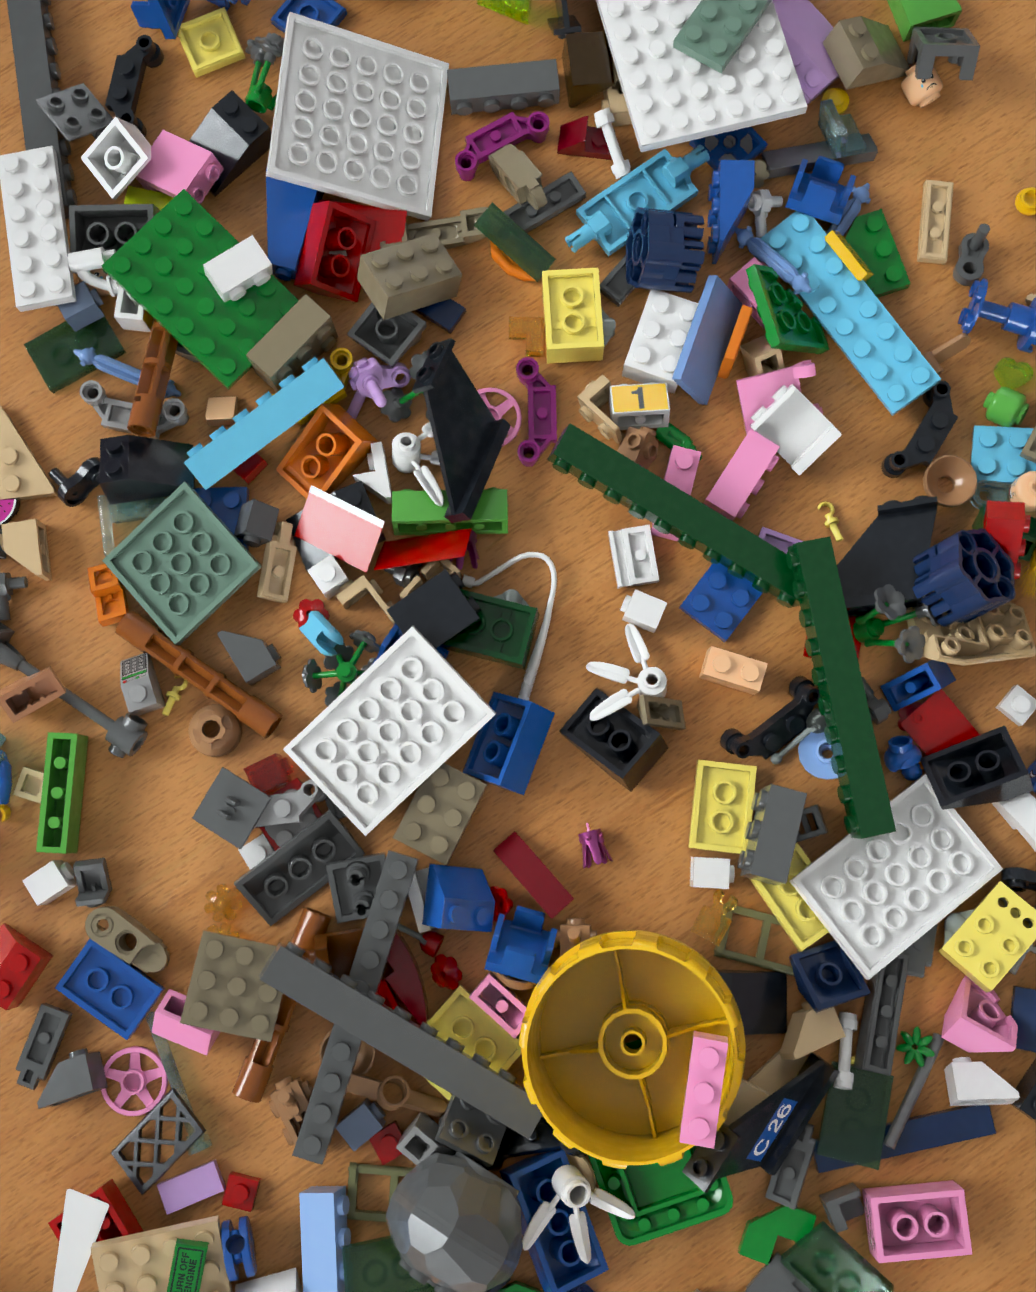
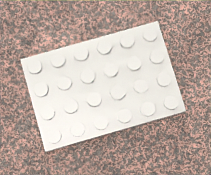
M412 626L283 750L366 836L494 717L496 712L432 644Z
M926 774L922 775L890 801L896 832L864 839L851 838V834H848L789 881L866 980L877 974L1003 870L1001 865L954 808L942 810Z

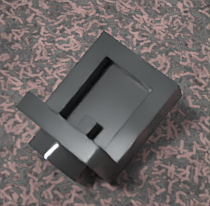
M98 858L76 861L73 865L79 891L75 900L76 906L93 908L106 903L112 891L106 859Z

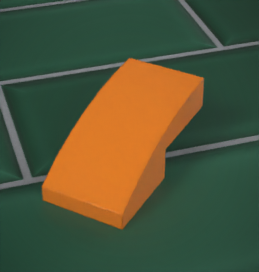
M106 564L87 568L90 590L96 601L98 622L102 627L120 622L129 612L123 584Z

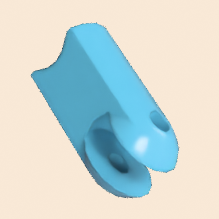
M310 611L307 622L299 628L314 647L325 656L337 655L334 647L337 644L344 645L341 633L319 611Z

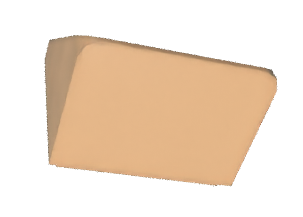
M237 397L208 398L206 422L209 426L234 425L235 422L232 418L237 415Z

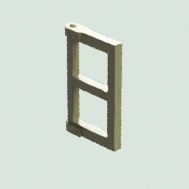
M725 903L718 938L714 948V956L794 976L792 967L764 960L771 923L780 925L776 917ZM733 913L763 921L755 957L725 950Z
M350 1162L348 1167L347 1195L350 1207L347 1219L387 1222L386 1211L356 1209L359 1173L391 1176L390 1202L391 1196L398 1186L399 1176L405 1177L413 1168Z

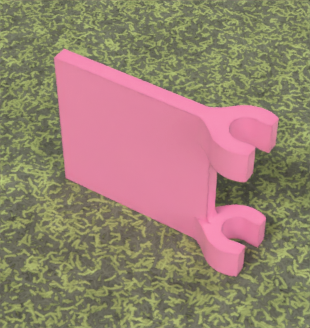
M805 360L790 367L736 380L746 435L752 429L751 424L754 421L751 417L762 406L767 409L775 401L772 396L783 385L788 388L793 384L801 392L799 378L816 375L815 364L811 360ZM818 403L813 404L823 414L822 407H819Z

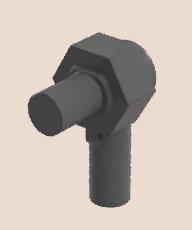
M423 563L387 568L384 571L392 574L395 583L405 588L416 575L420 576L418 569Z
M0 573V621L11 620L8 601L11 600L13 589L28 587L26 576L12 578L10 573Z
M862 677L871 721L878 725L887 720L888 715L891 713V708L885 699L881 698L878 700L874 696L873 690L866 679Z

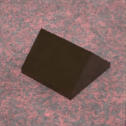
M605 31L566 34L562 61L569 107L573 108L615 85L610 47Z

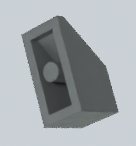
M222 630L217 633L245 682L249 685L256 684L281 668L277 661L281 656L273 644L267 645L261 639Z
M87 1048L69 1053L70 1059L59 1062L37 1102L38 1109L57 1106L108 1088L100 1052L88 1053Z

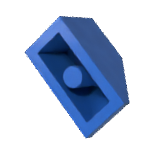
M930 660L880 687L895 712L956 681L947 663Z

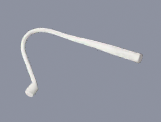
M539 552L519 554L476 581L474 577L465 574L462 579L465 587L472 589L473 586L476 587L483 584L522 559L540 558L548 564L551 571L549 599L541 629L523 678L521 691L518 695V698L527 701L530 699V693L532 692L545 646L557 588V571L550 557Z

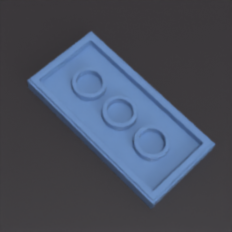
M709 275L672 377L698 404L707 405L742 306L740 300L718 275Z

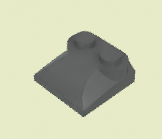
M371 303L349 330L347 336L393 368L409 348L420 341L422 332L427 327V324L412 312L383 320L373 303Z

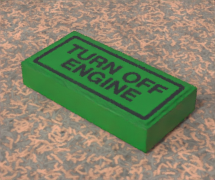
M177 1238L167 1292H200L209 1242Z

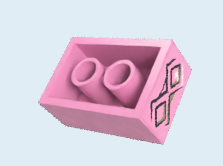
M953 1180L862 1189L869 1251L878 1263L972 1255L964 1189Z

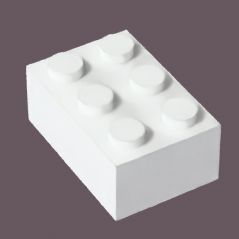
M651 289L627 354L622 376L644 384L649 382H667L668 392L675 394L678 384L672 377L699 303L660 290Z

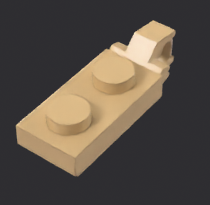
M284 521L276 522L272 541L266 543L257 597L279 603H287L297 550V547L294 546V540H291L293 528L291 523Z

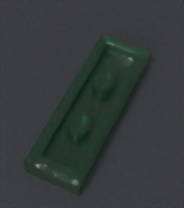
M493 202L474 224L478 230L537 282L542 278V271L548 270L556 260Z

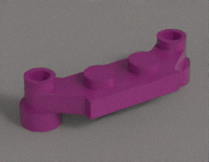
M541 111L533 112L528 118L515 116L514 112H511L466 136L465 149L460 151L455 157V167L460 178L463 181L473 180L479 164L489 160L488 156L505 145L512 144L515 146L526 139L532 140L535 143L545 141L546 134L549 131V117Z
M525 357L518 361L516 374L520 382L528 389L529 440L519 444L517 454L518 459L524 466L531 467L536 464L551 443L557 442L556 385H550L539 373V365L535 359ZM530 372L531 375H524V373ZM531 453L533 457L527 458L524 455Z

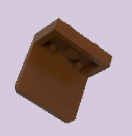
M364 927L315 935V949L309 950L310 960L314 962L317 957L332 966L330 972L339 978L343 974L349 976Z

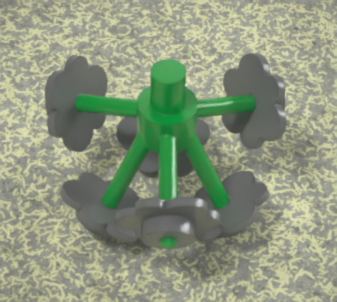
M356 630L350 634L353 643L358 647L355 653L352 646H345L344 643V645L337 644L334 647L337 655L325 656L323 660L324 667L329 670L335 669V671L321 672V668L317 666L315 659H309L308 664L304 665L302 680L311 693H315L317 689L322 687L321 678L338 677L340 680L333 687L326 688L325 704L327 706L348 688L347 683L352 684L375 660V658H370L368 664L364 665L361 670H357L355 667L364 649L370 653L374 651L379 652L380 645L375 643L376 638L371 633Z

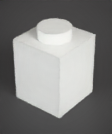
M332 554L307 570L328 600L340 592L339 588L349 581Z
M635 589L632 597L626 595L620 611L625 612L622 620L654 633L667 602Z
M691 857V887L729 889V883H734L735 867L730 865V859Z
M52 860L22 880L37 906L48 905L77 885L74 879L73 868L69 863L63 862V860Z

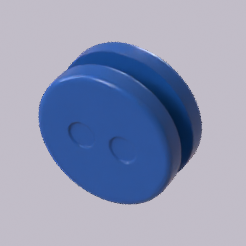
M239 1217L238 1230H234L231 1219L223 1221L221 1224V1240L229 1281L239 1280V1263H243L247 1278L255 1276L257 1273L256 1251L249 1217Z

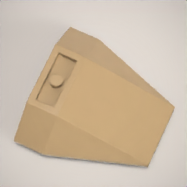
M1011 602L965 624L964 622H955L947 627L940 624L934 627L928 617L921 619L915 617L907 620L908 628L910 626H917L920 629V634L925 636L922 657L935 661L965 666L1034 657L1036 655V647L1024 609ZM915 609L906 610V613L915 611Z

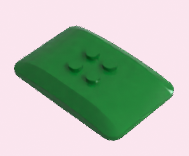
M640 1038L625 1044L631 1049H637L642 1045V1040ZM696 1145L684 1152L683 1159L665 1166L653 1163L647 1165H627L626 1169H618L604 1166L602 1160L588 1155L599 1188L616 1196L635 1212L634 1219H625L608 1212L617 1239L628 1246L637 1245L728 1213L733 1205V1195L727 1177L716 1179L708 1193H705L682 1172L698 1147Z

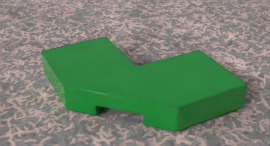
M781 1204L775 1207L774 1210L747 1221L738 1247V1253L768 1265L777 1236L779 1235L807 1246L817 1216L815 1213L800 1207L793 1210Z

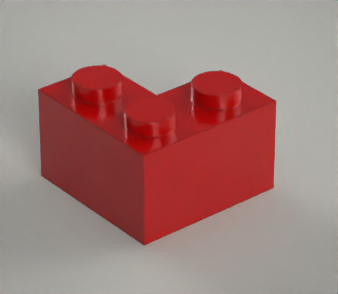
M110 1179L88 1194L90 1197L109 1204L96 1242L143 1232L142 1227L113 1179ZM63 1212L48 1222L58 1241L60 1240Z

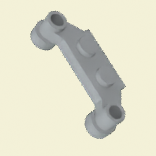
M89 380L83 383L80 387V396L87 404L93 406L102 418L101 425L107 429L133 434L127 429L133 403L108 398L104 388L96 381ZM171 398L165 401L162 406L156 435L149 438L159 439L161 433L176 426L185 425L188 422L187 408L181 400Z
M312 779L305 781L297 792L269 795L272 799L254 828L303 822L305 812L315 802L325 800L327 795ZM312 786L315 787V791L313 794H311Z

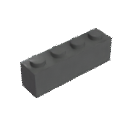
M556 59L447 70L451 115L466 116L473 112L483 111L494 113L503 109L523 110L526 107L533 106L546 108L559 104L560 87Z

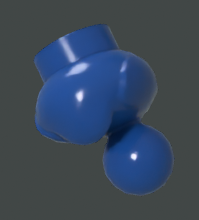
M909 736L891 738L888 741L889 748L884 753L886 767L891 772L902 770V775L907 780L915 781L919 779L924 768L920 762L922 758L920 749L913 744V740Z

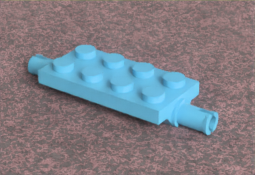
M698 145L697 148L682 158L672 157L665 148L576 209V215L584 226L565 237L567 245L569 247L573 246L571 248L572 252L576 253L587 243L595 240L609 257L626 245L627 236L637 207L675 211L697 196L698 189L692 183L690 175L693 170L710 160L707 150L701 153L704 146Z

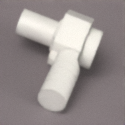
M769 189L753 192L748 204L749 210L755 214L756 237L758 238L767 233L766 218L768 217V212L771 211L772 207H781L783 204L782 196H771Z

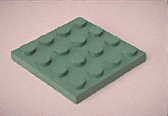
M183 482L102 560L175 645L183 643L262 567L187 482Z

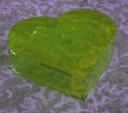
M1006 357L1002 358L995 365L994 374L1001 387L1005 386L1015 390L1031 380L1033 369L1026 362L1017 363L1014 359Z

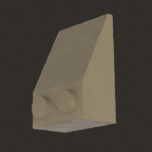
M862 16L839 20L823 41V45L846 90L907 76L905 72L910 68L889 26Z

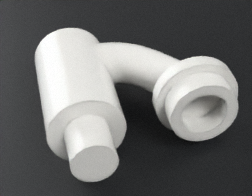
M103 247L68 253V263L73 273H76L87 284L109 291L112 297L117 296L119 284L109 275L106 276L105 280L90 272V270L102 268L101 265L116 252L115 249L105 251Z

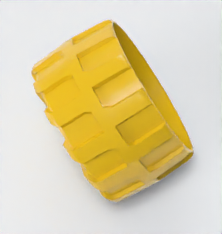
M620 930L603 933L580 942L561 955L547 969L537 983L526 1007L520 1030L519 1046L521 1047L525 1075L523 1084L530 1103L537 1105L546 1121L554 1129L552 1134L569 1149L575 1147L589 1156L602 1160L604 1166L618 1169H626L627 1165H647L653 1163L665 1166L683 1159L684 1152L695 1146L679 1142L694 1031L728 1037L717 1131L725 1122L742 1081L746 1043L743 1022L735 998L722 976L703 956L674 938L649 931ZM629 1034H636L641 1038L642 1045L637 1049H631L625 1044V1037Z

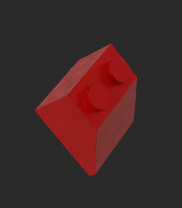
M3 923L0 928V1007L10 1010L21 1005L53 955L6 923Z

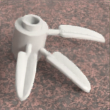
M428 422L422 427L423 433L418 437L408 432L400 433L394 437L392 441V463L402 473L413 472L433 502L442 507L444 498L435 477L427 466L420 467L419 465L420 459L429 460L431 464L440 466L437 451H433L431 455L421 454L420 441L426 437H433L431 424Z
M629 623L625 626V635L634 661L641 663L643 667L638 678L629 676L630 671L627 668L604 662H589L586 665V669L596 675L621 684H625L627 681L636 683L638 688L629 693L627 689H622L601 702L590 713V720L592 721L602 719L632 702V697L638 693L639 696L650 695L662 698L667 693L666 675L659 668L648 667L646 660L650 658V654L634 624Z
M563 1165L555 1171L552 1177V1187L557 1194L550 1204L544 1201L535 1212L522 1239L524 1251L530 1249L555 1214V1206L560 1199L565 1205L573 1208L574 1214L569 1216L570 1229L578 1255L586 1264H589L591 1260V1246L586 1215L579 1208L585 1206L589 1201L590 1204L625 1219H634L635 1212L625 1202L600 1188H595L594 1192H591L589 1182L575 1166Z

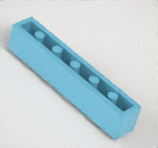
M316 357L312 358L302 366L305 371L297 378L293 374L279 383V386L282 388L274 395L268 391L255 401L258 404L257 408L250 413L245 408L232 418L235 422L233 426L227 430L224 426H221L209 435L213 441L204 447L199 443L186 453L190 458L184 461V464L205 490L345 387L325 358H322L320 361Z

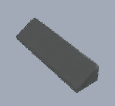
M868 133L765 151L761 153L762 160L766 162V169L770 174L767 179L797 174L803 158L808 160L804 171L806 173L813 171L818 156L841 162L846 166L874 161L878 150Z
M902 952L872 978L868 979L867 986L871 993L866 995L864 1000L854 1068L891 1076L910 954Z

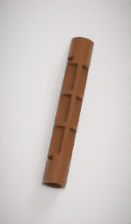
M155 319L134 397L135 402H133L127 429L131 433L142 437H154L156 435L178 341Z
M134 610L129 611L118 623L115 631L117 635L141 652L148 653L171 669L174 675L181 676L201 690L205 697L208 699L212 698L235 714L238 720L265 739L279 725L283 717L281 713L255 695L251 696L228 680L224 673H218L195 657L194 652L191 650H185L180 645H175L170 638L162 633L161 629Z
M306 907L303 908L291 942L304 949L305 953L303 956L310 960L309 950L315 949V935L326 934L332 917ZM285 994L282 995L271 1042L254 1040L250 1053L245 1057L232 1093L246 1101L261 1102L274 1068L275 1057L284 1034L288 1032L290 1027L289 1021L297 1002Z

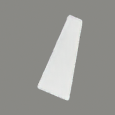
M67 1189L52 1292L77 1291L91 1255V1246L96 1242L108 1211V1203L78 1191Z

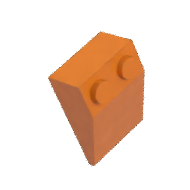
M321 404L278 465L276 471L306 499L311 485L331 494L362 463L371 450L370 444L376 443L378 440L339 404Z

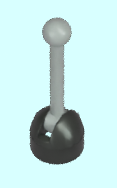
M818 708L814 709L807 717V728L779 753L771 755L770 760L773 764H780L782 757L811 732H824L825 727H827L825 716L820 713Z

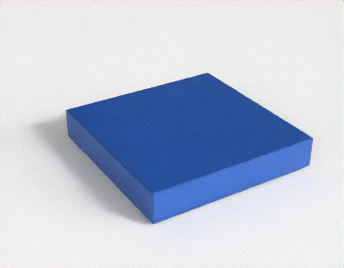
M286 0L272 16L271 22L272 25L285 33L288 14L293 12L337 27L346 17L347 11L346 8L334 0Z

